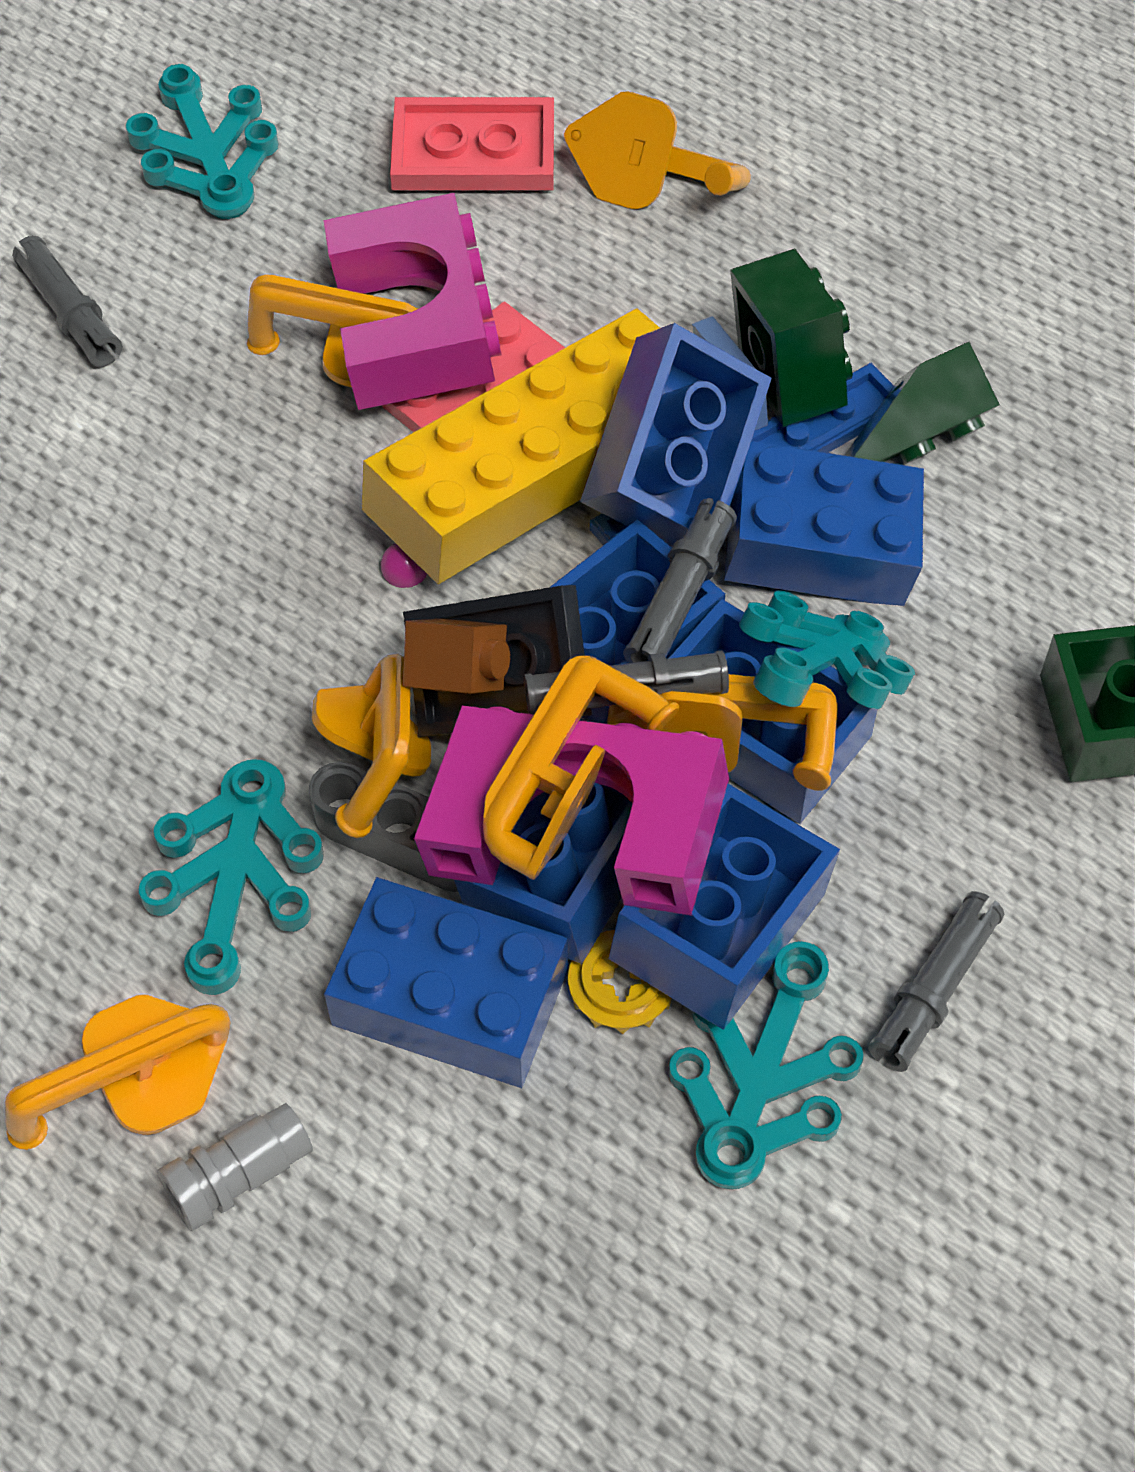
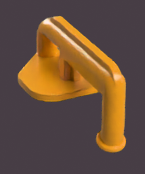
M625 91L618 93L571 123L564 132L565 141L594 195L602 201L626 208L640 209L656 201L662 191L667 171L704 181L709 192L720 196L730 191L745 188L751 180L750 171L743 165L673 146L677 132V120L673 110L659 99L634 92Z
M265 274L254 279L250 287L248 308L249 338L247 340V347L252 353L257 355H267L278 348L280 337L273 330L274 312L329 323L330 327L322 359L323 369L326 375L334 382L352 387L346 368L340 328L404 315L418 308L406 302Z
M391 654L382 658L365 685L320 689L313 699L312 722L315 728L332 743L373 761L349 803L341 805L335 814L338 827L350 837L363 838L370 833L373 827V819L401 774L421 776L425 774L431 764V741L427 736H418L417 725L410 719V687L403 686L404 656L399 654Z
M576 656L563 666L485 797L483 833L484 840L491 854L503 864L532 880H535L561 845L596 781L605 754V749L598 745H594L575 776L553 764L595 693L638 716L648 724L647 729L660 731L674 718L679 710V705L676 702L669 703L648 686L590 656ZM537 788L550 794L540 814L551 819L538 846L511 832Z
M728 674V693L698 694L670 691L660 694L669 703L676 702L679 705L677 714L660 731L673 733L693 731L708 737L722 739L728 773L736 767L738 762L742 718L806 725L802 762L795 765L793 776L802 786L811 790L823 791L830 786L831 776L829 773L835 751L837 702L832 690L825 685L812 683L802 704L797 707L781 705L762 695L753 684L755 677ZM619 705L609 706L607 724L630 723L647 729L648 724Z
M137 995L98 1012L88 1021L84 1028L82 1036L83 1057L22 1083L9 1091L5 1099V1123L9 1142L19 1149L28 1150L37 1147L44 1141L48 1131L47 1121L42 1114L100 1088L117 1121L124 1128L136 1134H156L193 1117L201 1111L205 1104L225 1048L231 1025L228 1012L223 1007L214 1004L200 1005L189 1009L149 995Z

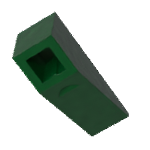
M970 341L920 363L899 378L844 456L885 462L900 455L905 465L936 450L933 439L949 432L954 442L985 427L981 416L1000 404Z

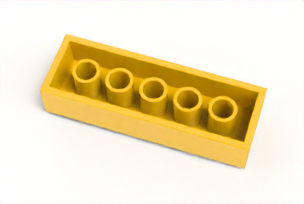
M636 308L363 460L362 511L439 585L581 500L636 337L657 330L660 327Z

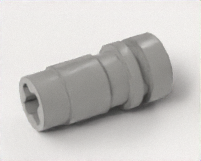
M287 1103L264 1116H258L254 1113L218 1134L219 1142L205 1150L199 1145L188 1152L189 1160L184 1162L178 1157L157 1170L168 1197L190 1231H194L214 1219L213 1210L218 1209L221 1213H224L234 1207L233 1198L247 1190H254L289 1169L290 1164L313 1151V1146L305 1128Z

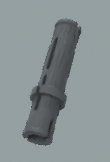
M28 236L21 239L19 243L29 254V258L27 259L23 252L15 246L12 254L13 259L22 268L57 315L56 321L60 330L66 336L68 335L77 341L86 353L88 360L94 366L102 367L113 363L116 359L107 350L105 343L117 355L121 354L123 346L120 339L112 333L103 321L100 306L94 299L91 300L89 296L83 295L47 248L42 238Z
M703 499L697 507V512L684 538L677 540L672 545L668 553L670 565L630 643L623 651V656L629 663L647 661L649 654L664 653L666 658L703 582L710 580L719 567L717 555L737 519L735 511L729 505L718 500L711 515L709 511L714 504L713 499Z
M722 650L710 654L669 659L665 658L664 653L649 654L648 661L611 665L616 670L648 686L659 695L670 691L698 694L718 692L723 694L729 691L727 661ZM560 672L536 675L524 674L528 714L534 715ZM595 693L587 708L593 709L617 704Z
M978 891L967 893L960 909L926 962L920 968L913 982L904 983L894 997L896 1008L878 1035L872 1039L868 1046L871 1055L879 1062L887 1050L890 1051L895 1042H897L898 1045L884 1065L885 1067L898 1072L906 1071L910 1066L911 1059L931 1028H938L947 1017L949 1012L946 1005L995 927L1004 918V910L996 900L992 903L986 914L983 913L979 919L977 918L978 913L990 896Z

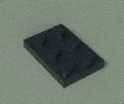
M561 585L403 612L404 625L406 621L448 619L507 625L506 643L510 650V664L504 676V690L461 693L412 687L419 737L453 733L462 706L485 709L503 707L516 713L528 714L524 674L536 675L560 672L570 659L576 656H585L576 585ZM587 708L582 717L591 716L592 709Z

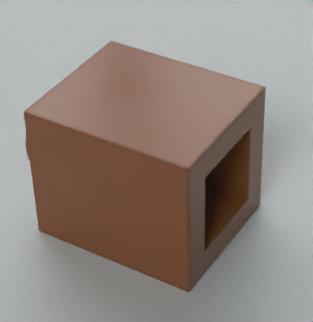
M448 619L406 621L403 686L461 693L504 690V676L510 664V650L506 643L507 625Z

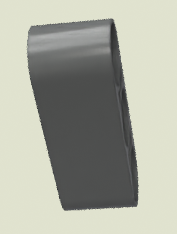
M335 762L319 768L312 776L309 784L310 800L315 824L322 835L443 890L458 892L454 879L428 875L414 840L429 799L428 796L396 783L373 819V827L370 833L363 838H354L343 833L336 823L335 814L339 807L336 808L329 805L341 799L351 800L368 771L353 764ZM402 823L411 826L403 832L393 833L386 831L388 827L394 824Z

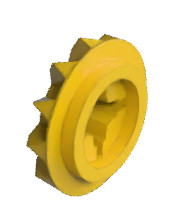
M615 930L600 933L582 964L571 961L568 972V986L575 1010L580 1009L591 1020L595 1028L601 1025L616 1028L622 1035L629 1028L641 1025L650 1028L655 1018L665 1009H669L672 998L628 971L630 978L640 979L641 984L631 985L626 1001L619 1002V996L615 995L614 986L603 984L602 982L603 979L613 978L615 968H618V964L609 959Z

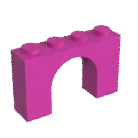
M455 193L323 220L328 254L338 289L365 294L393 287L417 285L440 291L432 301L413 312L340 328L346 368L358 410L495 381L491 357L502 355L495 321L483 323V320L493 318L486 283L475 286L476 283L485 282L478 248L467 250V248L477 246L471 214L459 215Z
M462 706L414 838L429 876L493 885L501 861L491 854L484 840L483 814L485 797L534 715L516 713L503 707L485 709ZM579 721L553 764L575 776L594 745H598L605 749V754L595 783L609 786L619 791L633 803L614 866L623 904L692 915L729 781L722 739L708 737L693 731L673 733L643 729L630 723L610 725ZM537 788L530 801L544 791Z

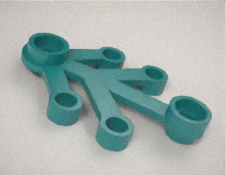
M171 65L163 71L162 77L159 80L161 100L167 108L180 112L191 139L159 129L156 117L151 114L138 113L131 116L126 122L129 143L139 150L153 149L146 152L141 158L144 179L153 186L167 185L200 196L202 206L218 218L233 219L239 217L248 210L254 200L255 194L253 184L250 181L266 156L272 155L278 149L279 143L276 127L273 123L266 120H257L248 124L262 113L260 92L254 86L239 85L229 92L230 111L213 133L200 105L203 98L200 77L187 65ZM244 131L247 147L232 167L228 169L224 158ZM173 156L202 165L206 175L175 167Z
M775 591L768 606L758 602H750L739 623V627L746 634L760 641H775L804 649L796 652L788 648H777L774 655L764 658L753 684L762 695L776 703L789 707L800 706L813 682L812 676L833 664L848 685L847 693L856 702L873 709L882 708L890 692L899 695L905 694L915 675V670L907 662L886 654L890 646V640L883 633L884 625L867 613L851 611L849 615H836L834 619L807 612L809 607L805 601L785 591ZM862 665H868L870 669L864 668Z
M252 759L234 765L222 779L220 795L187 816L176 812L168 813L162 816L154 826V837L159 850L168 857L178 858L192 851L196 844V839L232 819L226 839L172 873L165 870H156L148 873L142 878L138 889L144 908L150 914L165 916L174 912L179 907L183 898L218 876L204 937L191 946L184 961L185 971L190 984L194 989L203 994L217 995L231 989L240 977L241 964L237 951L231 943L246 878L249 879L269 905L272 920L279 929L287 932L298 931L304 928L311 919V907L306 892L299 887L288 886L255 844L261 821L281 843L288 867L298 873L312 872L321 865L324 859L322 841L314 830L301 828L282 805L286 794L283 775L276 766L264 760ZM250 781L263 783L262 787L257 791L246 792L242 790V787ZM174 829L186 831L185 835L177 841L164 839L166 834ZM302 844L314 847L312 853L307 856L299 857L292 854L293 850ZM158 887L171 888L170 894L163 899L155 900L149 897L151 892ZM289 902L299 903L302 906L294 915L288 916L279 912L280 908ZM208 954H219L223 957L221 962L215 967L205 968L199 965L200 961Z
M803 941L792 942L784 946L777 954L773 969V983L779 992L754 1056H752L734 1018L722 1030L697 1013L693 1012L692 1014L696 1026L710 1034L739 1093L730 1117L709 1081L711 1065L709 1058L703 1051L694 1047H685L676 1051L670 1059L669 1079L675 1088L686 1093L704 1130L696 1146L697 1166L710 1183L720 1188L740 1189L746 1187L761 1175L767 1155L805 1139L816 1142L828 1141L839 1130L842 1120L840 1107L833 1099L820 1095L807 1099L803 1103L800 1112L757 1127L765 1104L829 1078L836 1081L851 1080L861 1070L860 1065L863 1063L864 1058L862 1047L856 1040L847 1036L833 1037L826 1042L823 1049L780 1066L804 1002L819 996L826 985L829 972L828 959L824 952L814 944ZM793 969H803L810 974L812 981L804 985L796 984L789 980L787 974ZM835 1050H846L852 1054L855 1062L849 1067H838L832 1063L829 1055ZM684 1061H693L700 1065L703 1072L695 1079H686L677 1072V1066ZM815 1109L825 1110L831 1115L833 1123L826 1128L814 1127L808 1121L807 1114ZM732 1145L742 1151L744 1159L737 1165H727L719 1159L717 1153L722 1147Z

